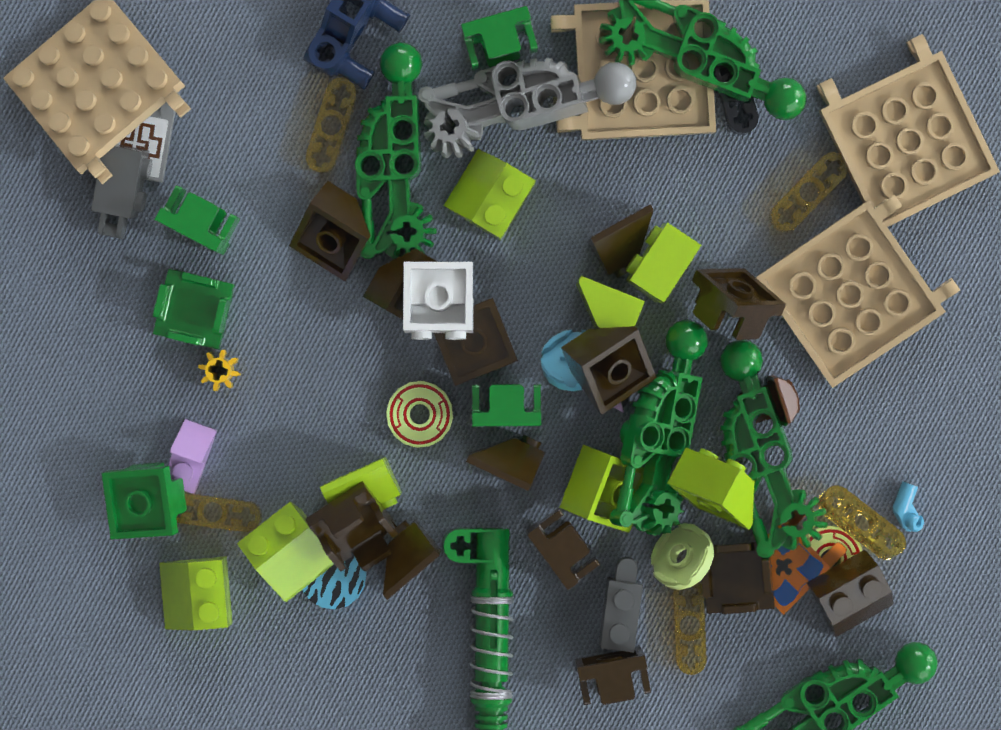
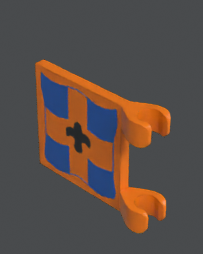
M796 510L794 512L795 517L790 522L779 525L778 528L787 525H797L806 515H799ZM799 537V544L795 550H790L783 546L775 550L773 556L770 557L775 607L784 615L809 590L806 582L827 572L846 553V547L842 543L837 542L821 557L812 547L805 548L801 537Z

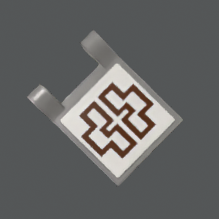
M167 102L161 106V109L155 111L118 143L119 145L149 150L148 159H152V170L149 179L145 180L161 183L164 181L176 114Z

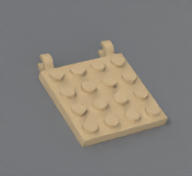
M94 0L3 77L73 167L80 174H83L88 169L101 184H104L113 175L100 158L167 102L180 118L191 110L178 94L185 85L114 0Z
M660 0L675 7L686 5L699 11L710 13L709 0ZM618 2L574 5V15L551 16V33L575 30L577 76L581 83L594 79L600 67L609 62H614L617 53L613 52L610 56L605 57L603 53L610 44L601 45L598 43V39L608 35L599 28L602 23L611 25L607 14L618 7ZM635 4L654 28L680 37L672 16ZM633 17L630 27L626 29L624 34H620L623 36L622 42L624 44H628L631 40L636 41V39L631 37V29L636 17ZM704 22L695 24L694 30L697 36L701 38L710 37L711 29L708 24ZM653 52L647 61H641L634 54L635 64L633 66H628L626 56H623L621 63L632 69L636 76L637 86L630 100L621 105H610L601 99L586 102L589 112L556 121L557 133L581 131V141L716 133L714 90L682 78L674 69V61ZM688 53L682 56V63L685 68L689 70L698 68L699 61L695 55Z
M923 34L906 42L917 63L846 98L841 99L832 78L816 86L821 98L827 105V107L819 110V113L862 202L865 203L869 200L875 208L892 195H895L902 205L898 210L883 219L887 227L1000 172L943 52L940 51L932 55Z
M892 195L875 208L867 200L756 276L761 283L786 303L782 313L783 318L832 388L944 314L946 311L941 303L960 291L952 278L931 291L885 225L883 219L902 207L895 195Z

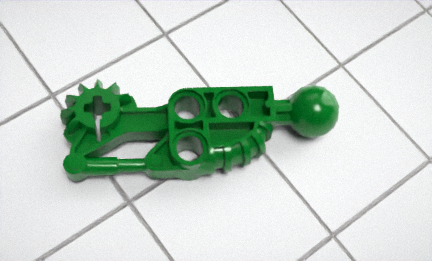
M619 0L618 7L607 14L611 25L602 23L599 28L608 35L600 37L598 43L601 45L610 44L603 54L605 57H608L613 52H616L617 56L614 62L621 63L623 56H626L628 66H633L635 64L634 54L641 61H647L654 52L673 60L674 69L682 78L743 102H747L751 97L764 101L765 108L776 119H794L805 108L806 94L802 85L793 78L787 77L778 78L772 82L759 78L761 70L759 69V64L756 63V53L758 52L756 47L752 49L748 42L750 39L747 36L741 37L736 32L737 28L735 27L731 29L725 27L726 23L718 20L711 13L702 12L686 5L675 7L660 0ZM635 4L672 16L680 37L654 28ZM633 17H636L631 29V37L636 39V41L631 40L628 44H624L622 42L623 36L620 34H624L626 29L630 27ZM698 22L708 24L711 29L710 37L701 38L697 36L694 30L695 24ZM690 53L697 57L699 61L697 69L689 70L684 67L682 63V56L684 54ZM716 66H724L729 70L730 80L728 82H720L714 77L713 72Z
M403 42L391 44L380 57L381 73L386 80L392 83V96H386V99L380 101L381 105L368 108V116L360 122V125L363 126L361 134L357 135V141H360V147L356 148L355 161L357 195L361 198L362 214L371 235L361 253V256L365 259H373L377 254L384 252L391 258L397 259L401 256L403 249H405V254L412 251V249H417L425 254V251L420 246L422 243L431 248L434 246L433 241L425 238L426 234H437L436 228H425V225L433 221V217L428 215L419 220L424 210L423 206L411 202L410 180L415 179L419 175L422 166L419 98L416 95H412V81L421 72L422 59L414 46ZM403 122L410 123L413 129L412 135L406 140L397 139L395 135L396 127ZM403 156H410L414 161V168L407 174H400L396 167L397 161ZM371 157L378 158L380 161L378 173L371 176L366 175L363 170L364 162ZM388 182L390 212L375 239L371 199ZM406 223H410V227L417 230L416 235H412L409 242L406 241V237L399 234L387 235V232H400V230L405 229Z
M691 319L677 321L669 328L666 335V347L670 355L674 357L672 371L658 370L657 378L638 390L640 396L637 402L633 401L632 407L635 408L634 413H630L629 419L621 427L620 439L623 446L620 460L626 468L622 487L620 486L617 508L610 513V522L613 525L629 527L633 523L637 530L656 536L661 533H671L672 526L680 525L678 515L685 512L680 507L685 498L678 494L667 482L669 481L672 464L676 457H681L685 448L690 447L703 379L702 377L690 375L693 360H697L704 354L708 345V338L704 327ZM645 464L642 483L633 495L634 489H632L635 470ZM648 503L653 504L654 506L653 508L647 506H642V504Z
M734 340L723 349L720 364L727 377L739 382L742 395L737 396V399L733 402L734 406L723 413L725 420L724 424L720 425V431H723L721 446L726 448V453H724L725 461L727 459L738 461L745 457L752 463V471L748 476L754 481V497L763 478L771 494L775 507L769 537L763 520L760 519L755 502L753 503V524L751 529L757 543V553L762 558H769L781 546L795 550L799 544V537H801L804 547L809 548L811 547L809 534L818 541L822 539V535L815 530V527H828L827 522L817 521V516L825 515L827 511L825 508L814 511L813 508L819 502L817 497L812 498L808 504H805L807 492L801 489L792 490L785 470L792 461V451L770 389L766 386L761 387L757 375L763 363L762 353L758 346L749 340ZM767 414L771 417L773 426L769 432L761 434L756 428V420L759 416ZM774 446H779L784 452V460L777 466L770 464L767 459L768 451ZM796 510L799 515L807 516V521L803 522V529L801 530L798 525H787L778 528L779 525L790 522L795 517L794 512Z
M911 642L904 645L898 651L895 658V666L885 673H882L875 666H867L863 663V659H857L856 662H849L846 659L842 661L841 665L837 666L830 664L827 666L828 670L825 672L819 670L812 676L803 678L798 684L781 695L779 703L764 713L761 712L744 725L734 727L733 730H760L769 724L770 720L785 710L807 714L804 719L788 730H852L899 698L895 690L906 682L912 685L928 682L935 675L938 668L937 656L928 645L921 642ZM817 684L821 686L822 695L818 700L809 701L805 698V691L810 685ZM860 693L867 694L869 697L867 707L862 710L854 709L852 706L853 698ZM832 712L839 713L841 715L840 725L834 729L825 727L824 720L826 716Z

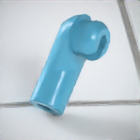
M902 481L893 504V513L903 529L909 532H917L924 525L923 517L918 515L912 504L918 487Z

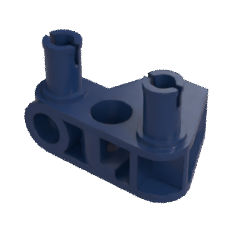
M331 0L325 10L321 27L307 48L303 60L330 77L340 74L365 90L375 72L352 59L350 51L370 19L376 17L400 33L406 25L410 14L405 13L386 0ZM348 1L360 8L354 20L347 16L346 4ZM322 48H333L332 54L334 58L332 60L326 59L324 62L320 61L319 51Z

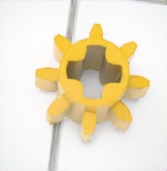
M226 350L220 351L219 358H215L210 352L206 353L209 362L206 365H198V368L205 370L206 374L201 382H214L213 391L219 390L220 383H225L228 388H233V383L230 379L233 376H241L239 371H234L233 366L239 359H226ZM220 361H222V366L228 369L227 375H221L218 380L217 373L212 372V367L218 366Z

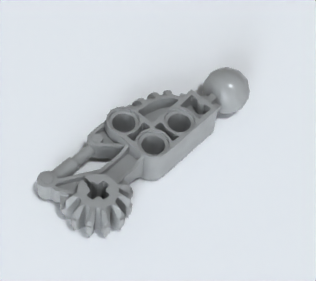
M536 58L530 59V63H525L524 60L518 62L502 61L494 67L477 72L474 79L460 83L454 82L433 89L428 86L423 87L419 90L418 97L429 110L424 124L430 130L425 132L424 136L427 141H432L430 148L434 152L441 150V155L444 158H449L452 152H454L457 158H462L463 148L466 147L470 152L474 151V147L470 142L471 140H481L483 127L506 122L514 130H526L589 112L586 102L601 99L610 105H621L630 100L637 85L633 70L620 62L607 63L600 67L594 79L581 83L574 72H569L566 63L562 61L555 63L552 58H546L545 61H538ZM517 75L516 81L509 86L503 85V81L507 76ZM476 88L493 96L490 100L469 106L444 101V99ZM551 96L557 97L554 106L550 108L542 107L546 98ZM524 106L525 109L520 116L510 117L511 110L514 107ZM452 120H453V122H454L457 126L454 128V133L451 134V135H449V133L452 132V127H451V126H453V124H452Z

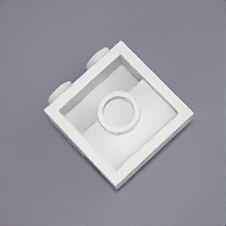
M404 262L403 331L411 333V339L430 340L432 339V333H445V339L464 340L466 339V333H473V262Z

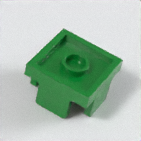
M527 6L461 24L462 37L472 70L479 69L474 49L475 44H482L487 64L490 68L502 61L509 60L513 62L520 59L519 51L521 50V45L517 35L518 32H525L531 54L538 51Z
M176 185L165 207L160 208L155 220L224 255L240 218L230 214L223 229L217 236V231L227 214L226 211L189 192L176 214V210L186 193L185 189Z
M168 269L165 284H160L153 317L156 318L153 334L220 350L235 284Z
M521 384L490 385V409L488 411H480L479 385H472V427L541 426V384H533L532 411L524 410V387Z
M164 462L134 464L125 469L107 470L101 473L111 540L173 536L178 533L177 515L187 510L182 478L171 480L170 467L164 466Z

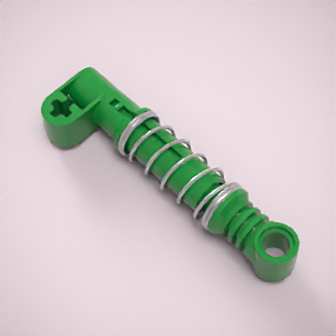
M453 528L446 532L442 538V551L453 562L476 563V588L471 592V602L475 603V606L471 608V611L475 614V624L470 628L475 632V642L470 646L475 651V660L470 664L475 669V678L470 681V684L477 688L470 691V702L474 705V710L479 711V713L474 714V719L479 720L474 723V727L478 728V730H504L508 727V723L504 722V720L508 719V714L504 712L508 711V706L512 703L513 692L502 685V682L508 681V676L513 675L512 672H508V658L513 657L512 654H509V640L514 638L509 635V622L514 620L512 617H509V604L514 602L512 600L514 598L513 591L509 588L510 529ZM471 532H475L476 558H470L471 549L462 548L461 554H457V551L450 547L451 543L457 541V536H461L464 542L471 543ZM473 682H481V685L473 684Z

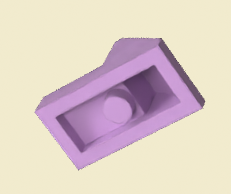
M187 419L184 420L170 449L172 455L168 466L170 467L171 480L182 478L184 491L195 494L217 430Z

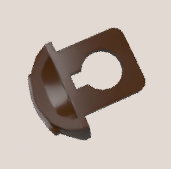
M769 375L766 377L767 385L765 386L770 389L782 425L788 426L793 422L800 410L797 391L789 379L785 380L775 375ZM767 414L761 415L756 420V423L769 420L771 417Z

